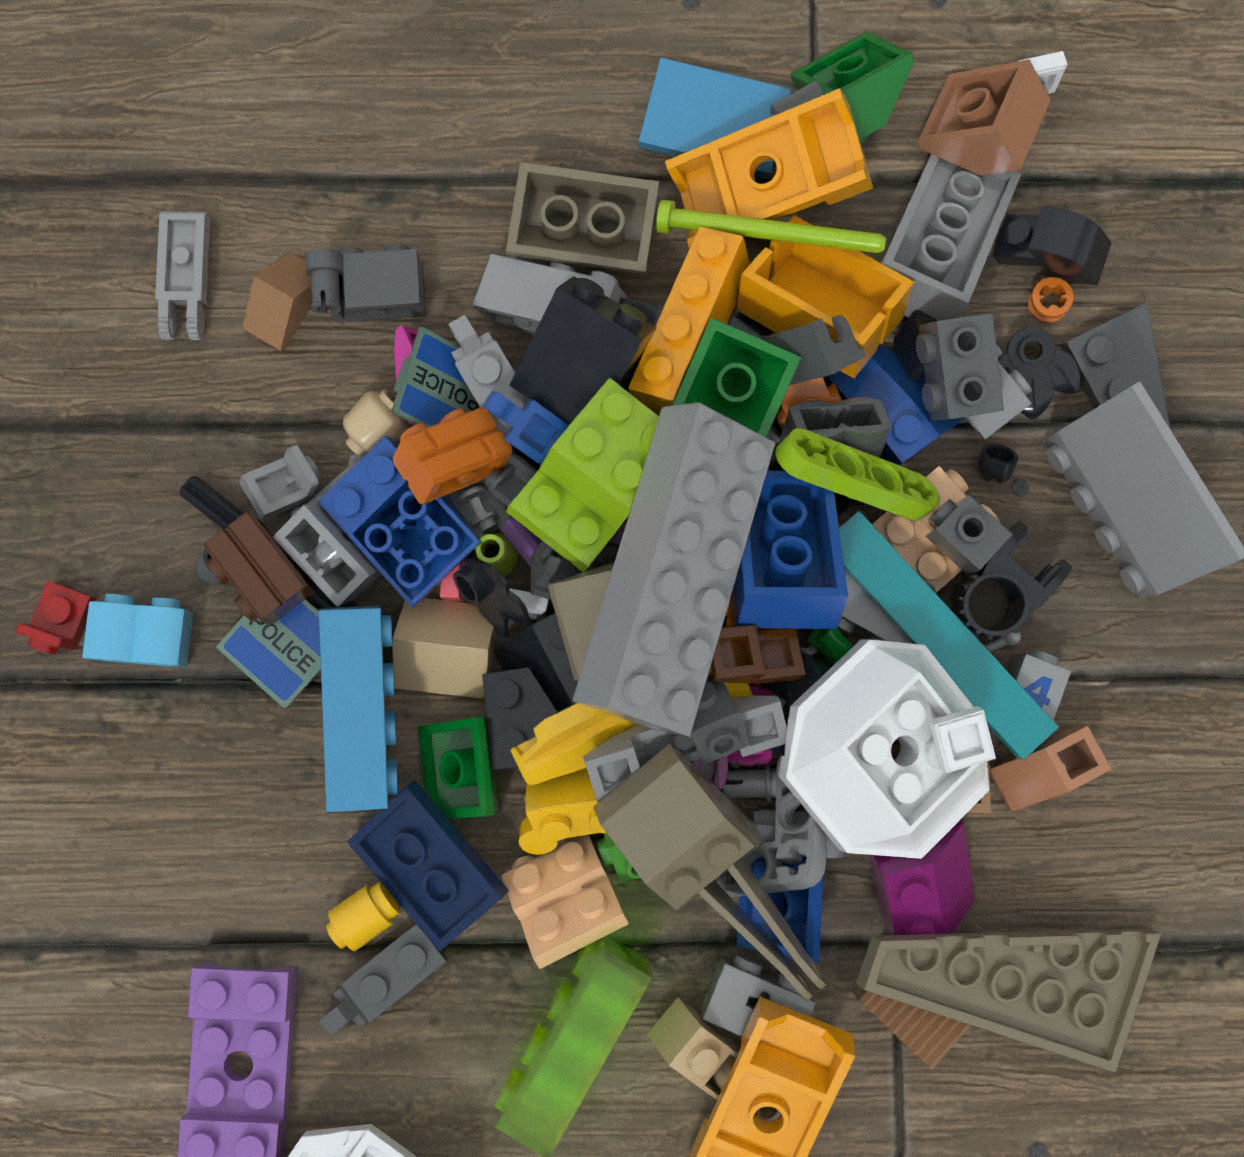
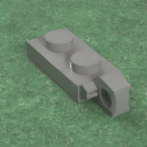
M465 315L449 323L451 332L460 345V348L451 352L456 361L455 366L478 406L482 407V404L493 390L499 392L523 409L530 398L509 386L515 372L497 341H493L489 332L478 337ZM489 412L497 424L496 429L498 431L501 430L503 435H505L510 426Z

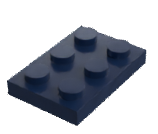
M415 780L406 785L388 802V809H381L347 841L439 951L444 949L509 892L508 888Z

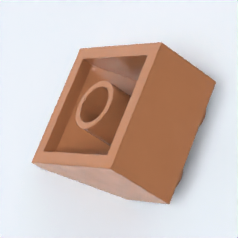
M1030 60L948 74L917 144L921 150L977 175L1020 171L1051 99Z

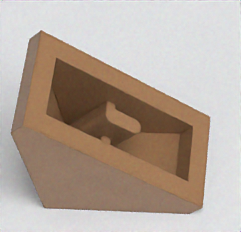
M289 252L255 274L252 281L242 329L282 353L311 309V277L306 275L305 260Z

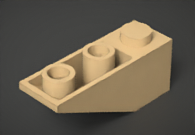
M677 997L647 1033V1036L670 1067L718 1100L741 1048L714 1024L703 1020L699 1012ZM762 1107L755 1114L761 1120L771 1122L778 1119L781 1112L773 1107Z

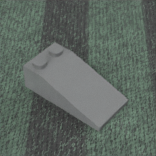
M933 154L930 155L880 262L914 281L904 316L909 318L913 311L920 310L938 321L960 318L971 299L1022 173L1014 171L977 175Z

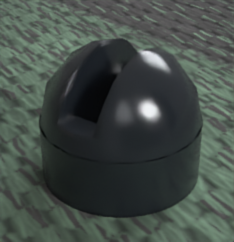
M998 444L985 445L981 449L977 469L986 482H989L991 478H995L997 484H1001L1010 479L1015 471L1019 457L1014 450Z

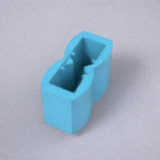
M105 594L104 602L89 601L82 658L95 661L187 668L194 612L181 609V600L152 598L151 606L134 605L135 597Z

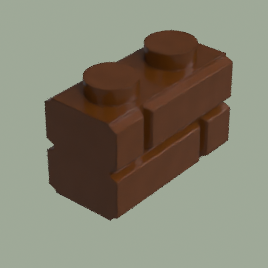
M251 511L245 512L229 524L228 528L221 530L204 544V548L212 557L205 562L207 567L223 585L228 581L233 584L240 594L234 601L251 622L259 618L261 622L267 625L274 624L290 612L293 607H296L314 594L315 589L285 550L275 541L273 535L261 519Z

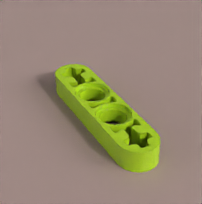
M793 429L775 448L777 461L791 476L910 520H922L940 502V496L935 486L920 473L806 429Z

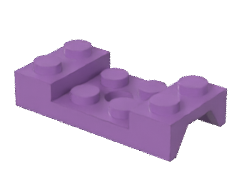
M203 961L191 969L188 1018H194L187 1113L180 1119L177 1157H285L298 966L288 965L267 969L228 968L214 962ZM243 1051L251 1057L253 1069L250 1075L240 1076L232 1071L229 1063L232 1052Z

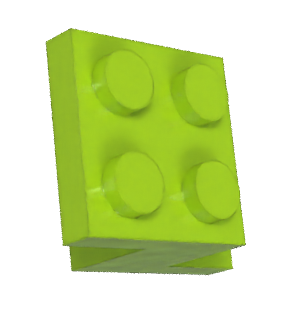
M609 378L552 445L539 470L510 503L506 512L579 570L585 572L630 514L659 416Z

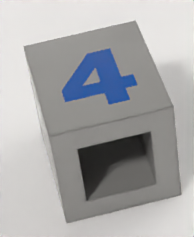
M1031 649L1029 655L1012 656L1007 671L1054 721L1071 671L1057 666L1059 659L1042 651Z

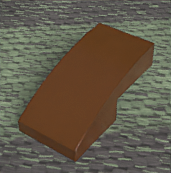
M756 625L721 628L711 662L715 682L796 681L806 675L796 628L758 631L756 630Z

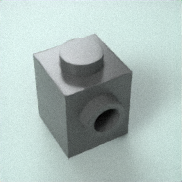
M967 495L956 504L951 499H948L929 519L935 527L925 537L962 571L970 575L981 570L1013 534L970 495Z

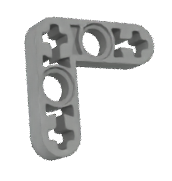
M782 755L778 760L776 772L775 841L764 842L745 858L750 868L757 858H765L766 871L759 879V883L767 893L813 887L823 877L826 867V833L810 814L802 826L797 828L793 826V813L802 804L778 776ZM802 856L807 858L806 864H801L798 867V872L789 867H783L782 861L787 864L799 863L802 861ZM725 874L716 881L730 897L747 896L730 874Z

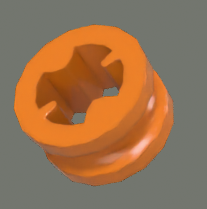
M1049 277L1042 279L1036 284L1029 295L1028 307L1030 313L1040 322L1054 323L1059 321L1073 304L1074 294L1072 288L1061 278ZM1043 292L1048 296L1055 292L1060 297L1056 304L1061 305V308L1054 304L1049 308L1044 307L1041 302L1045 296L1039 295V293Z

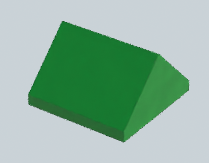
M710 318L672 406L701 403L766 438L801 357Z
M487 717L417 726L424 791L448 819L491 816L500 812L497 771H493L491 766Z

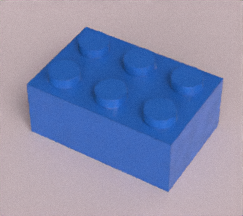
M767 471L733 587L737 627L756 625V628L837 629L848 599V589L833 491L797 479L786 471Z

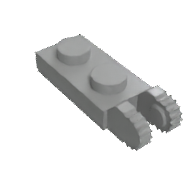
M160 211L155 300L158 302L157 328L159 337L163 340H173L175 338L177 330L175 305H187L186 330L190 340L203 339L205 331L203 306H207L211 219L206 212Z

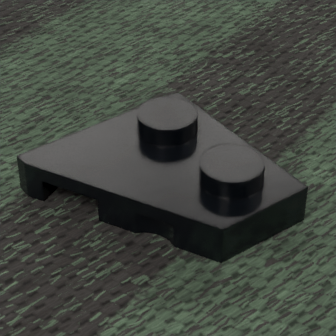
M529 667L482 674L493 771L518 769L519 767L510 750L514 746H518L536 737L533 729L544 719L560 712L557 705L551 701L545 692V687L535 671Z

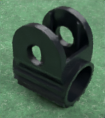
M1022 521L1016 522L1008 529L1013 535L981 570L970 575H962V580L959 584H953L955 591L953 596H949L953 606L950 610L955 613L973 634L990 640L993 636L1006 639V634L1011 632L1018 633V628L1023 623H1028L1026 620L1028 614L1040 608L1067 578L1072 569V566L1062 559L1053 566L1048 563L1033 578L1010 556L1028 538L1025 534L1028 527ZM991 578L1004 588L1008 598V607L1006 614L1000 622L994 626L983 628L974 621L970 614L969 598L973 589L980 582Z

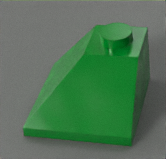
M865 32L790 75L797 90L814 81H817L824 95L840 88L848 99L860 143H863L870 137L871 133L886 125L914 64V58L911 52L869 32Z

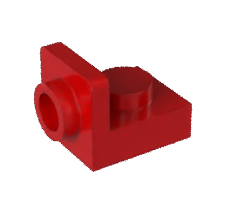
M47 581L30 624L18 623L15 632L30 637L28 646L46 653L56 655L58 648L77 650L87 623L89 601H96L97 598L55 582Z

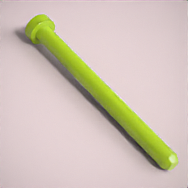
M662 199L657 213V232L662 234H671L673 228L698 231L699 226L744 237L871 253L883 252L886 245V237L879 233L675 208V202L672 200Z

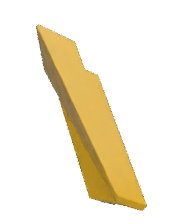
M711 666L708 676L713 675ZM724 683L731 698L753 696L748 683ZM577 703L544 719L533 729L536 737L518 746H514L510 751L525 782L532 786L585 769L586 765L583 756L608 739L638 724Z

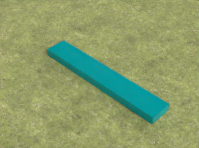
M860 511L839 528L845 571L912 644H922L929 649L973 707L979 706L984 710L988 727L1018 760H1024L1059 728Z

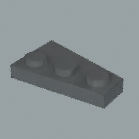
M1147 302L1065 342L1061 346L1062 350L1072 355L1076 361L1080 373V384L1094 409L1140 381L1170 428Z

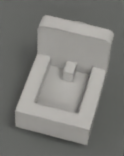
M296 444L287 448L283 458L241 475L239 483L263 522L312 499L319 485V472L314 461L309 456H304Z

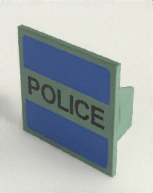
M422 326L419 327L411 353L402 363L393 390L397 392L391 413L415 425L424 423L428 428L439 424L447 414L456 409L463 408L468 413L480 408L455 366L456 361L451 352L460 347Z
M305 599L271 625L261 622L259 618L251 622L244 615L219 642L216 648L284 709H287L321 671L319 610Z

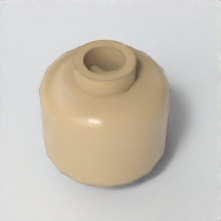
M383 389L381 393L376 391L366 392L343 419V427L349 436L346 444L362 458L385 436L401 441V435L413 426L407 420L391 413L396 395L389 390Z

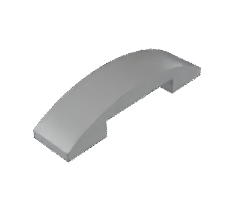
M778 696L731 698L750 742L747 747L739 750L742 757L785 744L787 727ZM638 724L594 748L583 758L597 802L605 798L669 743L689 761L700 759L701 757L692 736L687 737L654 730Z

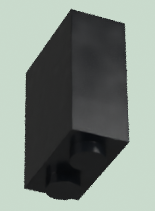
M573 276L556 288L509 386L526 397L535 400L544 408L571 424L609 378L624 389L657 327L646 321L645 314L636 307L629 304H619L604 295L603 288L594 281Z

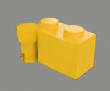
M587 768L532 786L527 784L525 819L522 820L519 826V846L522 850L530 854L543 855L553 851L559 840L595 833H606L600 825L593 808L599 802H597Z

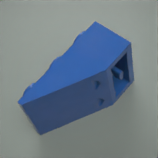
M385 436L318 503L411 607H414L482 541L448 495L426 504H419L408 487V481H404L393 464V456L400 441Z

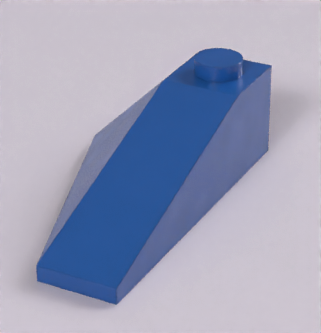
M880 343L875 354L855 378L848 376L842 371L823 377L826 387L835 384L841 400L867 397L882 401L892 426L880 458L899 466L904 465L965 419V417L931 421L930 412L925 409L922 400V388L926 383L925 373L918 380L916 379L915 382L908 379L897 354Z

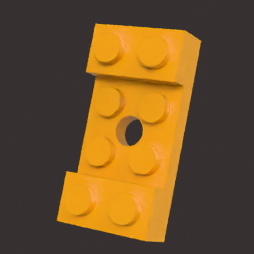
M840 88L665 161L667 170L681 194L685 210L775 221L825 201L828 205H832L874 188L848 99ZM764 161H774L777 166L774 178L765 184L756 183L754 174L759 164ZM689 230L687 242L689 248L697 233L696 230Z
M760 996L741 1037V1049L709 1119H704L687 1157H807L855 1058L854 1034ZM762 1107H773L779 1110L782 1116L779 1119L768 1122L758 1118L755 1112Z

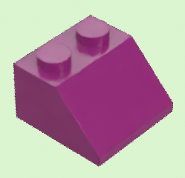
M962 819L922 859L869 855L880 916L889 935L952 934L975 902Z

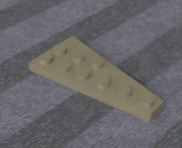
M1150 928L876 935L871 938L856 985L863 990L1116 1073L1162 933Z

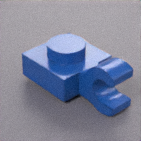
M492 390L482 404L484 409L510 426L502 439L540 466L552 445L569 426L533 399H529L524 408L521 409L499 392Z

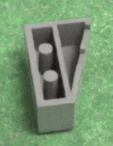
M491 254L472 305L491 323L533 336L556 288L573 276L594 281L603 288L604 295L617 303L620 302L621 297L629 298L618 285V280L604 272L592 271L589 276L577 273L570 266L559 262H551L549 266L536 264L531 258L509 255L508 258Z

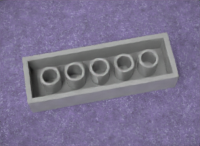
M701 403L662 407L572 701L654 730L690 737L775 442Z

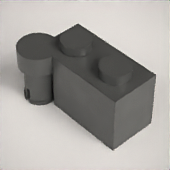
M394 244L385 246L383 251L365 252L360 248H343L338 251L333 249H314L305 253L306 275L311 277V310L313 312L327 314L328 306L330 307V315L336 323L426 317L424 265L417 249H411L406 245Z

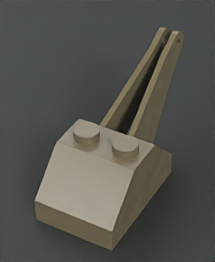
M671 743L593 807L600 825L643 882L672 908L678 910L691 903L700 895L772 963L804 999L809 1000L814 996V992L801 972L716 882L726 873L730 872L793 960L811 981L820 989L828 985L822 971L807 954L745 861L748 855L765 842L756 825Z

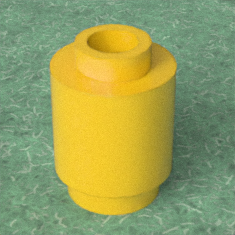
M380 881L373 886L366 884L328 911L330 922L326 925V930L332 941L340 949L347 946L350 950L357 951L392 926L394 918L401 913V908Z

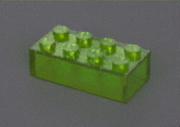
M609 935L581 948L573 963L574 967L571 972L576 975L571 985L565 981H562L548 1006L550 1009L546 1018L550 1019L547 1027L538 1023L524 1047L525 1052L520 1060L524 1064L522 1070L513 1066L499 1091L500 1095L494 1105L495 1108L500 1110L495 1128L542 1157H550L652 979L651 961Z

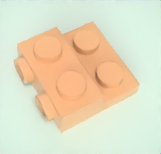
M940 466L926 476L935 486L940 496L938 506L922 520L914 521L886 511L872 524L924 582L934 586L936 593L962 570L925 537L935 527L929 519L948 499H951L956 504L966 497L964 493L969 489L965 480L956 471L949 469L947 472H944ZM980 504L998 522H1000L996 514L989 507H987L984 504Z
M589 835L559 840L553 851L538 857L532 855L520 857L513 863L512 870L501 875L504 885L509 890L507 894L512 909L521 922L532 958L539 969L629 925L603 860Z

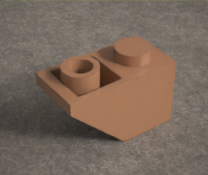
M1069 725L1050 735L1024 760H1018L1015 755H1012L990 767L989 774L1009 811L1014 812L1068 793L1112 769L1089 727Z

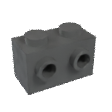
M993 313L946 319L919 325L920 334L916 339V352L919 361L924 363L926 383L922 388V400L925 409L930 412L931 421L1004 411Z

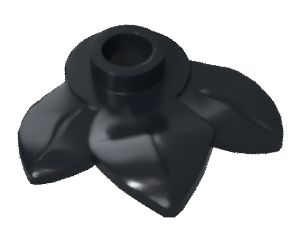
M1029 326L1016 331L1008 342L1007 352L998 358L999 363L1008 374L1016 369L1032 389V392L1026 395L1032 404L1021 412L1028 419H1036L1048 408L1054 396V391L1067 394L1079 391L1080 373L1076 361L1069 353L1056 349L1052 336L1040 327ZM1030 341H1035L1040 348L1039 354L1033 359L1027 358L1024 354V347Z
M467 558L460 563V569L453 574L454 583L458 591L466 601L478 606L485 619L494 626V629L503 639L508 636L509 619L520 623L524 628L530 625L529 612L519 596L510 591L508 580L499 570L483 561L478 562L472 558Z

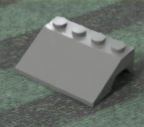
M1140 381L1043 441L1047 447L1046 456L1055 471L1063 473L1072 488L1070 494L1073 502L1081 512L1089 515L1097 528L1095 530L1097 541L1106 552L1113 554L1121 567L1119 573L1124 585L1129 591L1137 594L1140 599L1162 594L1244 558V546Z

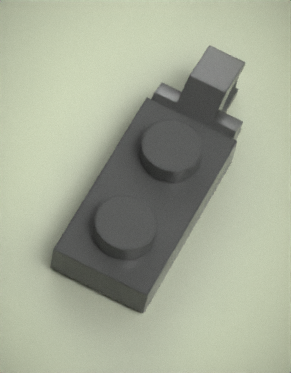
M417 924L413 925L341 983L342 986L333 993L340 1003L327 1012L319 1022L330 1036L351 1019L358 1028L368 1021L369 1023L372 1022L448 960L447 956L442 950L439 951Z

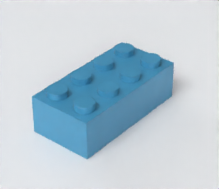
M381 605L322 608L319 610L326 812L388 809V795L397 794L396 758H387L386 745H396L395 710L385 711V696H394L393 663H383V647L392 646L391 615L382 616Z

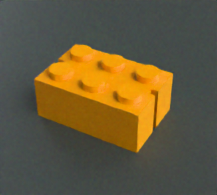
M795 215L788 221L790 223L812 225ZM771 240L770 248L765 247L741 274L737 311L775 333L822 319L829 330L831 340L835 343L838 334L833 327L832 317L842 315L851 327L858 348H863L866 356L840 370L848 376L855 378L875 354L879 343L882 345L903 319L914 281L860 251Z

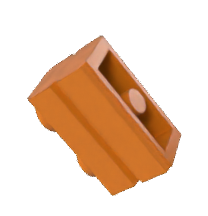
M481 407L466 413L463 408L447 414L439 424L427 428L424 423H419L407 429L400 437L401 441L393 456V464L404 481H408V487L419 504H426L486 479L493 470L501 472L512 455V446L502 439L503 433L501 430L498 431L496 429L497 424L486 409Z

